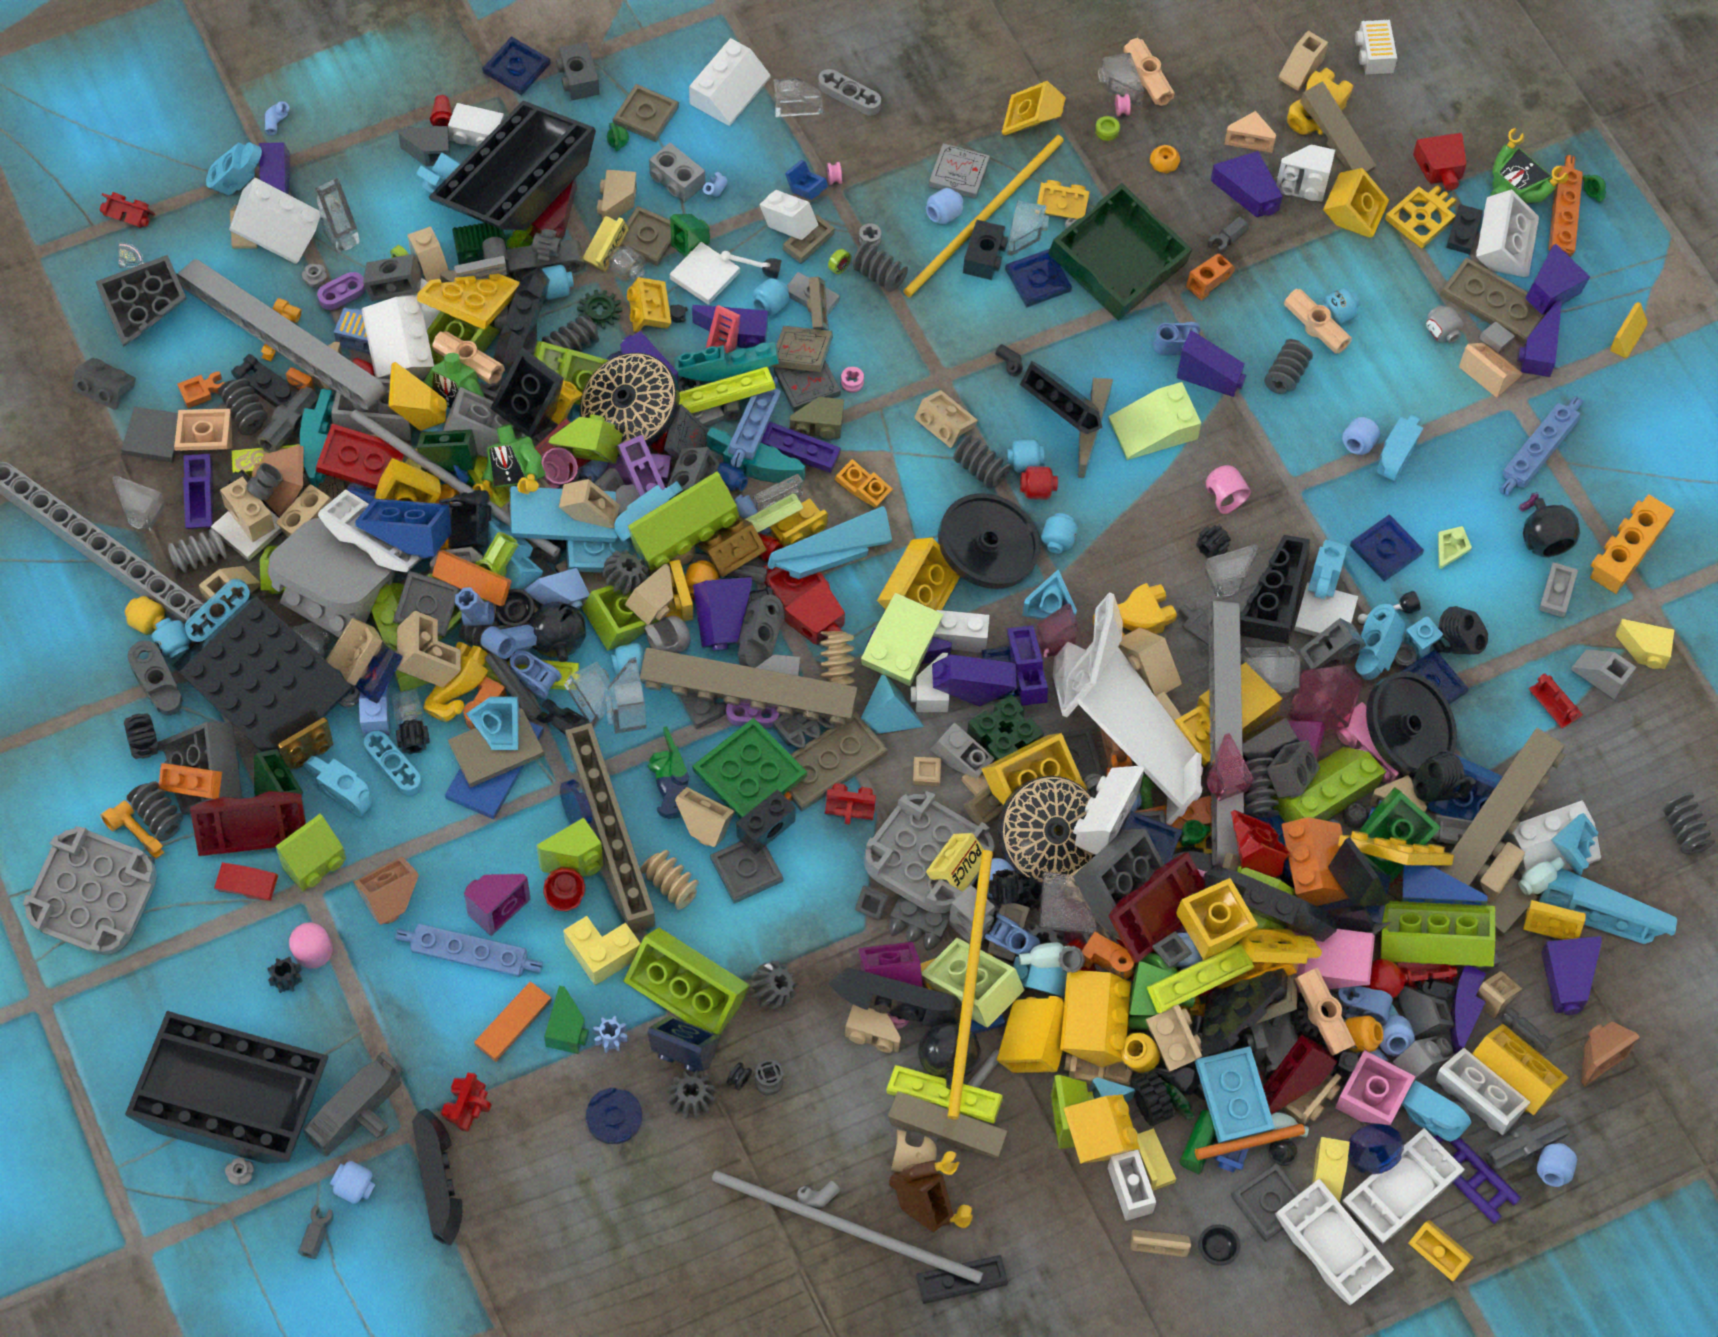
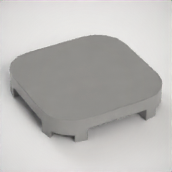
M320 518L311 519L302 524L272 552L268 565V575L272 580V587L280 592L284 587H287L326 607L325 616L333 619L335 614L347 615L352 613L354 618L360 615L363 605L386 583L392 584L396 570L377 565L367 552L361 550L354 543L339 541Z
M928 791L925 794H913L910 796L905 794L898 800L897 807L873 838L870 837L864 854V867L875 881L920 908L932 913L949 912L951 910V903L962 891L950 885L947 879L931 880L926 871L953 834L973 833L984 850L993 852L995 845L989 833L990 828L983 822L978 826L934 800L936 794ZM979 872L974 877L969 886L975 885V883L978 880Z
M75 826L74 829L66 830L59 836L55 835L49 843L52 848L30 895L25 894L23 905L25 906L26 917L30 924L42 933L89 952L100 955L118 952L131 939L154 889L157 878L155 865L138 848L122 844L83 827Z

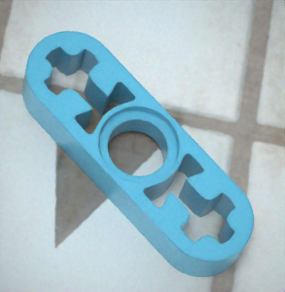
M240 579L228 581L186 621L185 632L187 636L195 642H201L208 638L248 600L250 591L247 584ZM235 586L238 589L242 586L241 592L243 595L241 597L233 596L230 599L233 605L229 607L227 602L221 597L225 595L228 599L233 594L231 591L232 587ZM220 603L225 607L222 616L213 617L210 615V607L213 604ZM205 613L213 624L209 625L208 622H205L202 625L203 632L201 634L198 632L192 634V625L194 623L200 625L205 620L202 615Z
M382 731L369 732L364 738L365 751L400 793L406 796L417 794L422 787L419 772ZM373 741H376L377 743L381 742V746L384 751L382 755L381 751L377 746L372 747ZM390 758L400 760V765L394 769L386 767L385 763ZM403 772L408 780L414 781L412 786L404 783V778L401 775Z

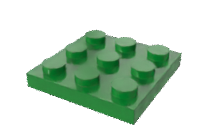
M754 717L692 765V770L730 809L734 810V814L739 819L744 817L777 789L785 795L807 777V771Z

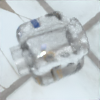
M629 245L618 246L610 253L608 258L609 270L625 283H630L638 277L642 278L645 273V258Z

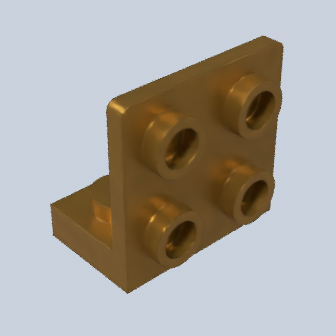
M740 516L730 527H723L715 532L707 541H700L695 544L696 547L709 555L721 577L726 576L766 551L753 524Z
M325 717L321 718L278 744L280 754L290 770L302 767L310 756L324 754L334 745L327 719Z

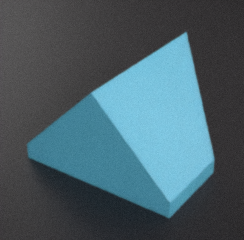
M1059 570L1054 572L1025 599L1022 616L1074 627L1077 609Z
M881 675L861 719L876 734L924 727L901 690L886 675Z
M489 697L466 713L489 744L491 750H518L520 723L518 697Z
M1582 813L1551 839L1574 872L1581 876L1583 869L1589 866L1586 858L1592 856L1589 848L1595 845L1592 838L1598 836V831L1587 816Z

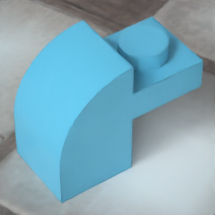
M441 152L432 170L421 165L416 174L424 179L422 187L433 193L461 162Z
M1016 956L1013 967L1016 969L1023 987L1065 999L1067 971H1064L1062 967L1037 968L1032 964L1020 965L1019 957Z

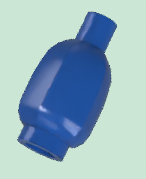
M720 462L717 471L725 485L729 488V491H743L748 484V477L744 476V471L730 463Z

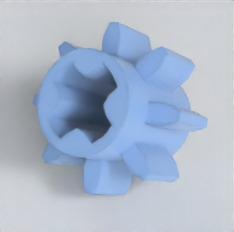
M616 1016L608 1020L602 1017L600 1027H593L594 1034L598 1035L594 1039L595 1045L602 1044L605 1053L609 1049L620 1051L619 1045L621 1042L628 1041L627 1035L623 1033L627 1030L626 1024L622 1023L619 1025ZM610 1032L612 1035L615 1036L611 1037L609 1034L606 1033Z

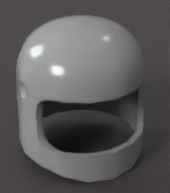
M669 616L661 621L644 626L649 645L652 649L681 653L690 645L689 629L685 622L677 616Z

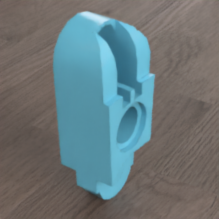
M238 142L211 165L206 178L207 187L226 195H231L236 190H241L255 177V167L262 153L261 147L250 142L246 145Z
M1413 414L1410 415L1408 420L1402 417L1399 418L1385 441L1379 458L1381 460L1377 467L1378 474L1392 481L1397 480L1413 453L1423 430V427L1419 426L1421 418Z
M676 481L663 491L659 485H656L627 506L628 509L621 513L614 523L615 533L619 539L624 542L630 538L628 525L675 497L683 490L680 484Z
M1325 540L1323 547L1319 548L1308 591L1315 592L1314 597L1324 600L1326 596L1334 597L1347 545Z
M1381 604L1375 607L1369 613L1362 630L1361 637L1366 646L1359 651L1355 667L1364 680L1376 678L1383 672L1384 668L1389 671L1403 640L1402 636L1405 631L1404 620L1390 604Z
M310 756L304 763L306 770L317 780L314 787L352 814L362 817L371 807L373 802L368 786L358 777L357 773L342 763L333 759L327 764L315 756Z
M1416 1080L1410 1086L1401 1104L1406 1109L1410 1121L1422 1129L1425 1128L1433 1136L1438 1135L1447 1141L1456 1140L1471 1125V1119L1461 1107Z

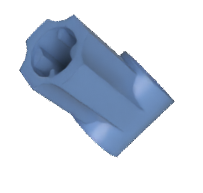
M471 587L462 588L461 592L456 594L455 604L462 612V621L465 626L493 624L494 606L492 602L483 601Z
M528 624L501 630L496 626H491L484 631L481 637V645L502 659L509 658L516 651L530 649L536 645L537 636L534 635V628Z

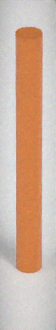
M1301 1123L1195 1149V1156L1197 1160H1202L1304 1135L1305 1129Z

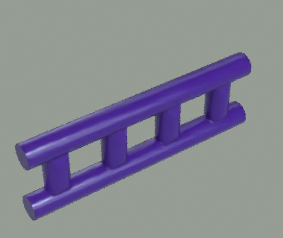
M1438 1135L1433 1136L1439 1144L1444 1140ZM1460 1137L1456 1140L1448 1141L1457 1150L1452 1157L1459 1164L1466 1159L1478 1170L1468 1181L1460 1175L1453 1184L1493 1224L1497 1223L1502 1217L1497 1209L1506 1200L1515 1206L1522 1198ZM1486 1179L1499 1191L1488 1202L1475 1190Z

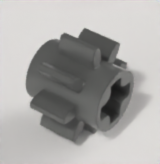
M544 229L541 234H535L532 251L538 253L537 259L549 261L550 259L552 260V256H559L562 239L555 237L556 231Z

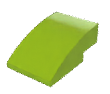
M537 341L534 352L536 358L562 376L564 381L574 384L581 393H583L585 385L592 374L601 365L609 361L541 341ZM581 399L575 401L573 404L580 405Z

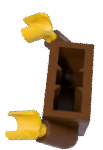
M953 1151L946 1152L941 1162L936 1163L935 1160L909 1165L901 1173L895 1172L889 1180L890 1187L896 1190L900 1208L933 1233L941 1226L951 1225V1222H955L958 1227L966 1228L970 1225L973 1217L971 1215L972 1208L968 1205H960L957 1213L953 1214L944 1177L938 1173V1171H942L944 1174L952 1175L957 1170L959 1162L951 1163L956 1156V1153Z

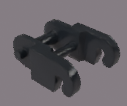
M1432 977L1424 980L1423 984H1421L1422 980L1415 981L1416 987L1429 995L1450 999L1456 994L1454 986L1446 981L1433 979Z

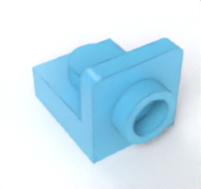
M1426 616L1406 629L1404 643L1413 647L1416 651L1417 659L1421 662L1429 656L1431 645L1440 640L1443 633Z

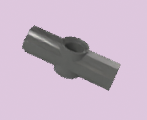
M307 386L301 388L286 406L279 405L275 409L271 423L257 437V442L264 451L268 453L278 451L292 434L295 436L300 434L304 409H315L319 398L312 388Z
M1556 1112L1532 1125L1530 1123L1521 1125L1513 1130L1508 1137L1486 1147L1483 1150L1485 1160L1495 1172L1521 1159L1523 1161L1529 1160L1541 1153L1545 1146L1568 1136L1570 1132L1563 1116Z

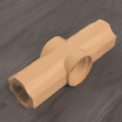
M1135 38L1130 40L1124 46V53L1138 75V83L1146 88L1155 105L1163 106L1168 104L1174 98L1175 93L1160 69L1161 63L1159 59L1152 56L1143 39Z
M1295 289L1285 299L1284 305L1305 324L1307 334L1312 337H1318L1335 354H1340L1351 343L1352 337L1331 318L1329 309L1323 305H1317L1301 289Z
M440 331L436 335L432 345L435 352L443 357L448 353H457L460 356V363L473 368L476 371L477 377L490 385L493 383L497 384L502 379V374L505 370L503 364L477 350L476 344L471 341H462L447 331Z
M1315 968L1294 978L1309 1008V1020L1312 1024L1318 1026L1331 1055L1333 1056L1354 1046L1355 1042L1341 1016V1004L1336 998L1331 996L1319 969ZM1321 1006L1328 1010V1017L1323 1015Z

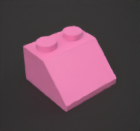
M1364 1050L1339 1097L1335 1109L1360 1122L1391 1125L1415 1076Z

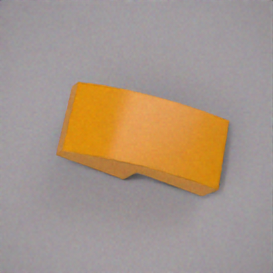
M853 459L834 478L847 491L875 508L893 490L876 473L873 472L870 475Z

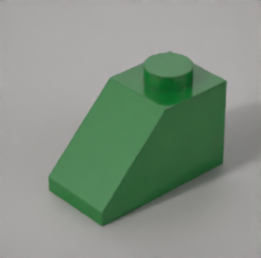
M673 214L670 217L671 246L684 257H687L700 242L705 245L710 243V228L704 220H699L693 214Z
M559 985L544 1036L545 1045L549 1048L579 1054L581 1045L585 1046L587 1043L589 1029H586L585 1018L566 988Z

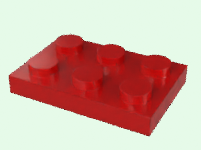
M331 424L315 472L377 490L380 478L391 459L403 462L405 455L381 438Z

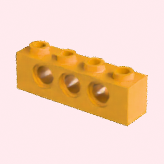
M1650 494L1647 495L1643 502L1638 500L1630 512L1633 514L1630 519L1625 518L1618 527L1617 531L1620 533L1617 537L1612 535L1604 546L1606 552L1603 555L1598 553L1593 560L1591 567L1594 569L1590 578L1617 594L1667 527L1675 510Z

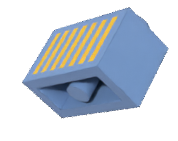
M343 308L334 330L335 341L340 342L342 348L370 354L362 311L359 309Z

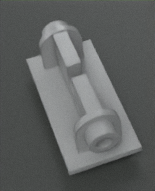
M1436 815L1435 822L1441 828L1432 839H1436L1437 843L1444 842L1457 845L1472 821Z

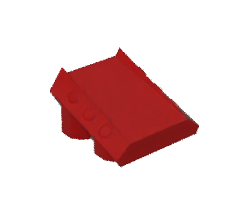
M1236 810L1231 811L1241 868L1248 867L1273 878L1281 875L1284 861L1290 855V852L1278 841L1279 835L1266 822Z

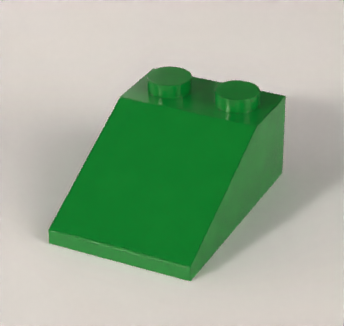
M1394 787L1375 808L1359 832L1367 833L1369 838L1378 837L1388 840L1390 838H1399L1406 840V844L1409 845L1420 844L1425 846L1441 827L1405 794ZM1362 853L1374 871L1391 876L1390 883L1404 869V864Z

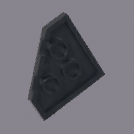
M1283 968L1267 971L1260 976L1241 980L1225 988H1217L1207 994L1201 1049L1205 1055L1232 1047L1239 1040L1237 1034L1246 1026L1251 1028L1267 1013L1264 1008L1272 1000L1279 1001L1286 994L1288 975Z

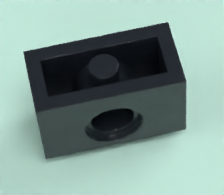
M976 220L964 258V274L992 280L994 271L999 272L1002 257L999 255L1001 251L1005 252L1008 243V237L1004 236L1005 226Z
M777 789L736 822L737 837L755 855L795 822L796 808Z

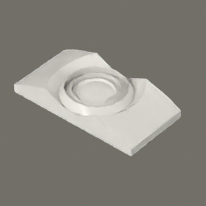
M344 490L320 510L318 517L339 541L354 543L361 550L367 552L377 565L396 571L408 572L422 559L418 555L407 554L356 527L355 521L369 504L348 490Z
M1423 1128L1351 1192L1342 1203L1383 1244L1405 1227L1426 1205L1437 1198L1465 1169Z
M1320 1179L1275 1213L1293 1243L1309 1257L1324 1281L1349 1306L1394 1270Z

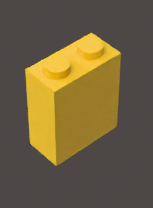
M1247 661L1241 665L1242 738L1278 712L1282 702V697ZM1209 690L1199 696L1197 707L1201 706L1210 715Z
M1049 996L1044 999L1027 997L1026 999L1015 1000L1012 1004L997 1061L1012 1073L1057 1072L1063 1052L1060 1050L1064 1000L1056 996Z

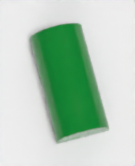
M1208 1110L1200 1111L1179 1160L1181 1166L1196 1174L1202 1172L1207 1158L1197 1160L1195 1149L1213 1145L1217 1137Z

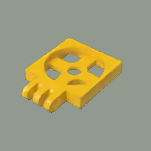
M1438 185L1429 193L1418 186L1386 214L1385 220L1423 249L1454 221L1456 215L1449 209L1455 205L1457 200L1451 197L1445 202L1449 197V193L1444 191L1438 196L1442 190ZM1413 203H1424L1426 205L1424 207H1417ZM1401 209L1411 215V218L1406 223L1399 219ZM1435 210L1441 219L1439 224L1431 218V214ZM1421 213L1425 216V219L1419 220L1416 218V215ZM1418 225H1424L1430 232L1427 235H1419L1414 229Z
M1255 928L1239 940V943L1253 962L1307 964L1308 958H1318L1322 954V950L1311 936H1296L1292 930ZM1251 941H1261V943H1252ZM1277 942H1286L1287 944H1279Z

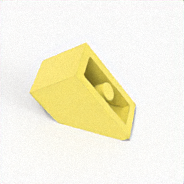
M1625 619L1621 620L1616 630V637L1637 663L1652 669H1665L1671 658L1674 630Z
M1321 1137L1316 1148L1312 1184L1320 1179L1340 1203L1347 1170L1350 1142Z

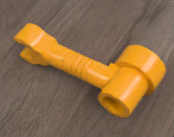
M278 298L274 303L273 310L288 320L298 323L302 309L290 305L289 301ZM264 344L261 350L264 353L262 358L271 362L276 350Z
M126 800L113 809L108 808L100 814L104 824L113 832L122 825H125L155 859L164 853L161 849L163 847L162 844L153 836H150L131 817L134 814V810Z

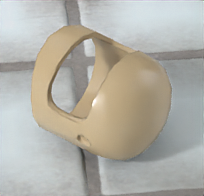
M897 1129V1145L891 1171L901 1173L909 1165L932 1160L936 1161V1144L932 1139L924 1136L921 1147L910 1146L905 1142L907 1131Z

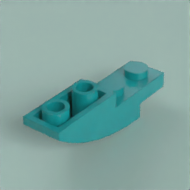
M776 342L761 343L755 347L736 349L730 353H726L724 345L718 347L711 346L705 350L693 353L686 352L675 357V369L678 372V376L709 382H716L759 368L779 364Z
M321 389L315 410L304 409L300 428V446L304 447L303 465L309 485L311 484L317 489L320 482L323 483L326 477L325 474L315 471L330 430L329 420L332 416L334 399L332 390Z
M711 427L706 434L707 447L723 456V462L731 464V459L734 455L729 454L728 449L732 437L726 431H719ZM760 443L753 460L744 458L739 467L744 471V476L761 481L790 484L803 483L805 480V465L798 459L789 458L777 448Z

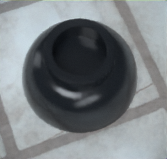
M510 589L505 604L502 606L496 604L498 618L504 624L512 627L526 624L534 613L532 597L521 589Z
M1221 1224L1211 1225L1200 1235L1198 1242L1199 1251L1208 1263L1215 1266H1224L1237 1258L1240 1252V1240L1236 1232L1230 1227Z

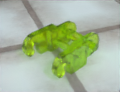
M531 225L525 231L515 230L512 233V236L507 240L509 249L531 246L533 244V238L529 235L532 231Z

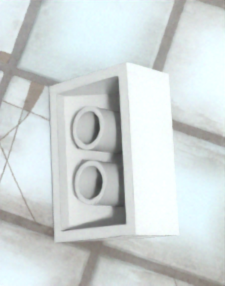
M730 38L689 86L690 105L731 126L768 82L771 75L750 48Z
M254 178L242 191L229 230L297 264L316 231L322 212Z
M1512 189L1487 197L1476 257L1491 271L1528 277L1539 216Z
M394 297L364 307L362 315L375 378L390 379L391 363L397 362L418 379H424L434 366L421 302L417 301V297Z
M1143 767L1111 768L1107 777H1101L1096 791H1099L1096 798L1091 797L1086 805V817L1084 820L1080 818L1074 828L1073 833L1077 835L1075 846L1097 855L1118 835L1139 795L1144 772Z
M1583 800L1522 821L1512 835L1506 834L1503 839L1505 844L1510 842L1525 852V856L1518 867L1521 875L1540 862L1547 861L1551 863L1558 857L1565 863L1563 869L1573 870L1551 839L1582 813L1587 816L1595 827V823ZM1597 836L1592 838L1595 845L1589 848L1592 856L1586 858L1589 864L1601 859Z
M1465 1048L1461 1049L1441 1066L1437 1074L1436 1081L1442 1085L1447 1093L1454 1095L1469 1111L1476 1113L1487 1122V1125L1492 1130L1498 1131L1501 1135H1504L1516 1123L1531 1103Z

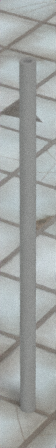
M355 409L351 413L350 417L458 492L470 493L474 491V489L420 454L359 410ZM490 500L488 503H485L491 505V514L510 527L509 513ZM526 538L553 557H556L560 551V548L547 539Z
M715 1170L712 1181L978 1284L981 1282L983 1272Z

